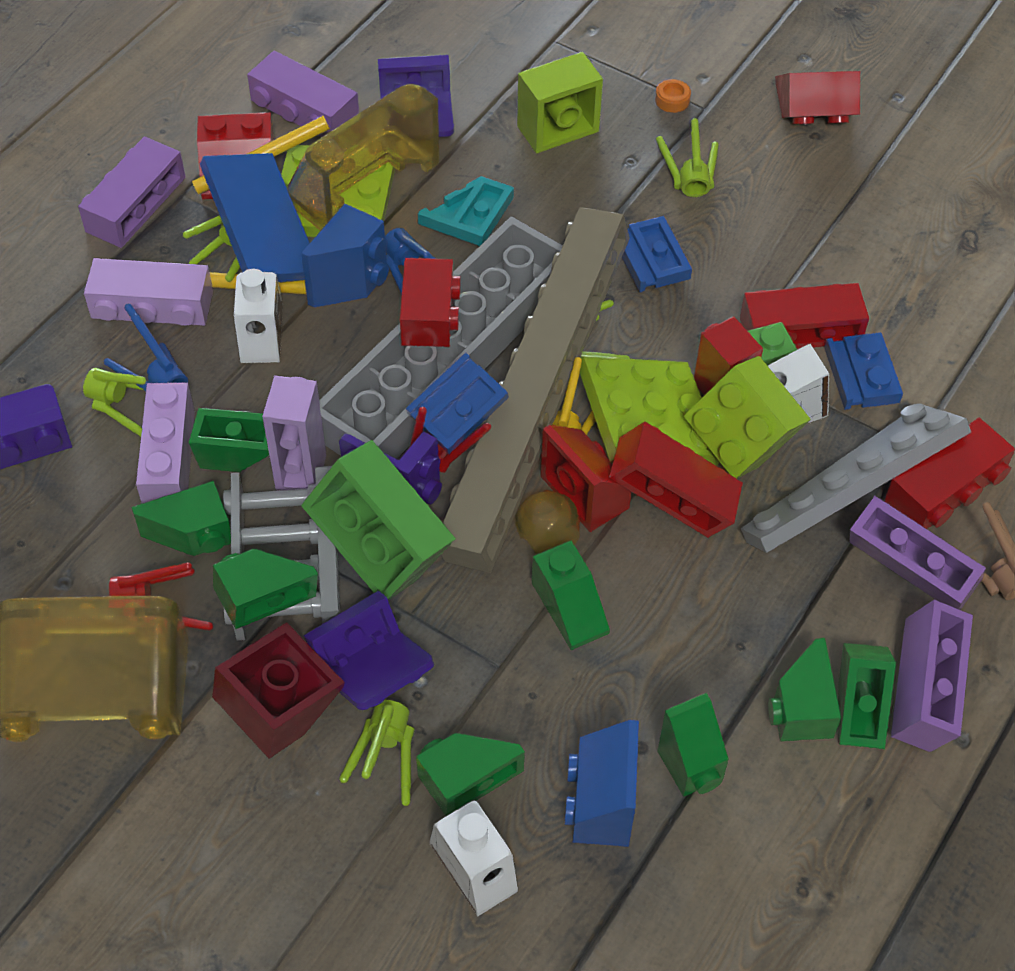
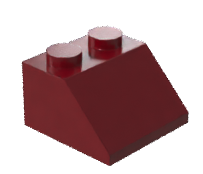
M286 622L215 667L212 698L270 759L306 734L344 688L345 682Z

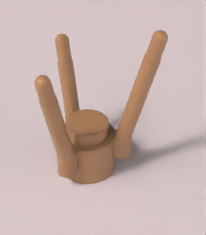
M985 502L982 506L1006 557L995 562L991 567L994 573L992 577L984 573L981 582L985 585L991 596L1001 592L1005 600L1015 599V544L1000 512L993 510L991 504Z

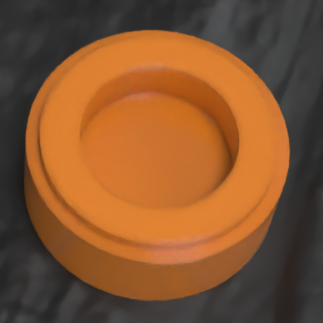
M676 79L665 80L656 88L655 102L663 111L670 113L681 112L690 104L691 89L683 81Z

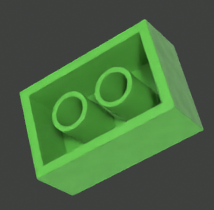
M373 440L339 458L301 505L374 593L379 591L384 594L388 601L416 582L456 539Z

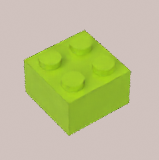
M583 51L518 73L517 127L536 154L599 132L603 78Z
M760 356L735 365L684 415L688 423L727 472L736 479L759 468L811 420Z

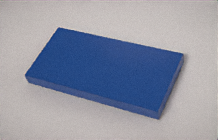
M273 154L203 156L200 167L242 273L248 269H258L262 272L277 274L278 282L305 280L301 253L310 242Z

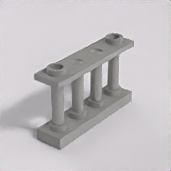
M332 466L315 467L316 484H308L307 489L243 493L239 472L231 473V490H224L223 493L224 510L226 515H231V554L244 553L245 545L307 540H310L311 544H318L317 555H311L310 559L294 560L315 567L320 583V591L316 592V597L267 617L313 614L314 618L321 617L323 624L341 613L338 549L312 519H309L307 524L244 528V510L301 506ZM224 609L225 624H232ZM245 626L238 629L234 627L237 641L246 640Z

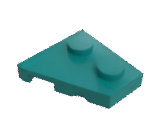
M480 176L469 182L465 188L455 190L444 197V204L431 211L426 207L421 209L418 213V224L480 246L488 239L513 200L514 187Z

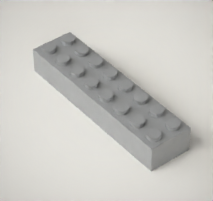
M512 216L506 220L453 271V276H461L460 300H453L452 306H459V330L451 331L450 347L401 346L399 323L319 400L325 446L341 456L339 440L347 433L365 443L373 440L382 452L397 459L410 446L416 421L407 414L406 408L463 354L467 353L477 365L485 369L524 330L528 316L533 315L538 304L540 287L542 284L547 283L552 272L553 257L557 252L561 251L563 245Z

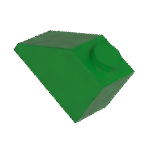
M198 408L188 443L199 468L241 472L270 456L262 417L263 413Z
M214 481L131 507L141 537L185 554L196 556L202 553H212L220 550L223 546L231 544L229 520Z
M572 540L533 556L532 585L570 650L608 635L610 628L592 573Z
M257 549L241 554L233 553L227 555L220 562L213 564V589L235 629L316 597L318 573L315 567Z
M816 638L779 680L775 697L768 700L770 724L778 726L780 742L831 739L835 736L841 720V714L825 638Z
M843 643L838 682V704L841 714V720L838 725L839 745L885 749L896 661L888 647Z
M707 692L665 710L657 752L683 797L696 791L699 794H705L718 787L724 779L729 760L712 701Z
M454 733L444 740L438 738L424 746L420 754L416 756L417 774L445 816H448L471 801H477L524 771L525 751L520 744Z

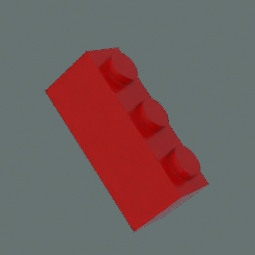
M859 283L746 292L744 293L740 321L747 331L782 322L796 348L800 349L808 344H811L813 348L825 347L826 340L829 338H833V341H842L846 336L863 335L867 329L869 315Z
M978 417L969 424L971 433L893 478L884 502L925 529L932 525L938 528L951 517L954 509L961 504L969 506L980 496L984 487L990 483L995 486L1007 477L1011 471L1009 463L1015 448Z
M645 421L619 438L609 477L707 538L735 523L743 482L728 474L724 469L715 466L696 454L692 449L685 447Z

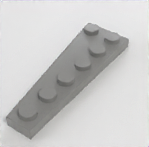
M913 404L905 407L900 412L901 417L774 506L757 514L751 522L741 528L746 543L765 553L771 551L971 433L967 418L923 404Z

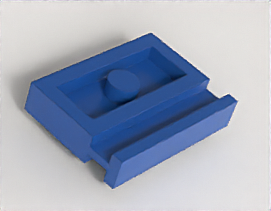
M664 216L629 224L627 230L630 239L622 258L639 292L645 291V288L654 285L655 288L691 279L692 268Z
M881 332L846 336L842 341H833V338L826 340L824 349L844 410L851 409L852 405L861 404V407L864 408L901 402L903 391Z
M465 353L406 408V411L411 418L413 417L416 420L419 408L425 407L427 413L423 429L429 435L437 438L438 444L450 454L499 408L509 396L508 392Z

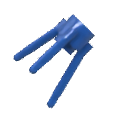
M399 227L386 234L385 239L387 240V265L402 295L403 277L398 265L404 266L405 258H419V256L421 258H436L416 242L404 228Z
M129 303L126 304L124 307L157 358L147 369L148 381L143 385H136L146 392L147 383H188L187 376L180 370L164 343H157L133 306ZM109 358L104 359V364L116 373L138 376Z

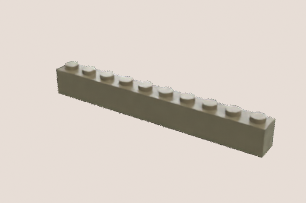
M579 207L574 221L568 223L562 249L553 257L552 272L547 283L542 284L540 287L536 309L533 315L528 316L520 346L513 350L510 357V369L505 380L499 383L508 392L509 398L481 424L482 426L485 423L491 424V429L478 440L475 449L469 451L465 463V473L460 484H456L451 492L450 507L445 519L441 521L456 539L441 554L445 562L487 573L492 572L541 454L543 428L553 425L567 390L574 359L582 355L601 309L602 302H604L630 239L624 214Z

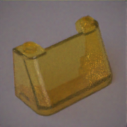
M404 85L312 143L306 149L287 186L288 194L296 211L321 231L345 204L344 198L339 194L387 162L400 172L406 168L408 163L421 164V169L425 172L438 165V98L419 85Z
M162 596L12 598L1 601L0 738L13 742L26 741L30 736L36 735L40 731L41 721L129 719L131 726L139 731L142 737L148 739H161L167 735H180L189 639L178 604Z

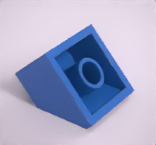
M344 204L301 253L308 305L315 308L367 298L376 286H381L385 282L389 266L387 265L386 258L387 240L385 239L383 220L347 204Z
M628 720L582 736L579 741L578 754H569L567 782H576V796L566 797L565 825H574V843L629 847L636 808L638 720Z

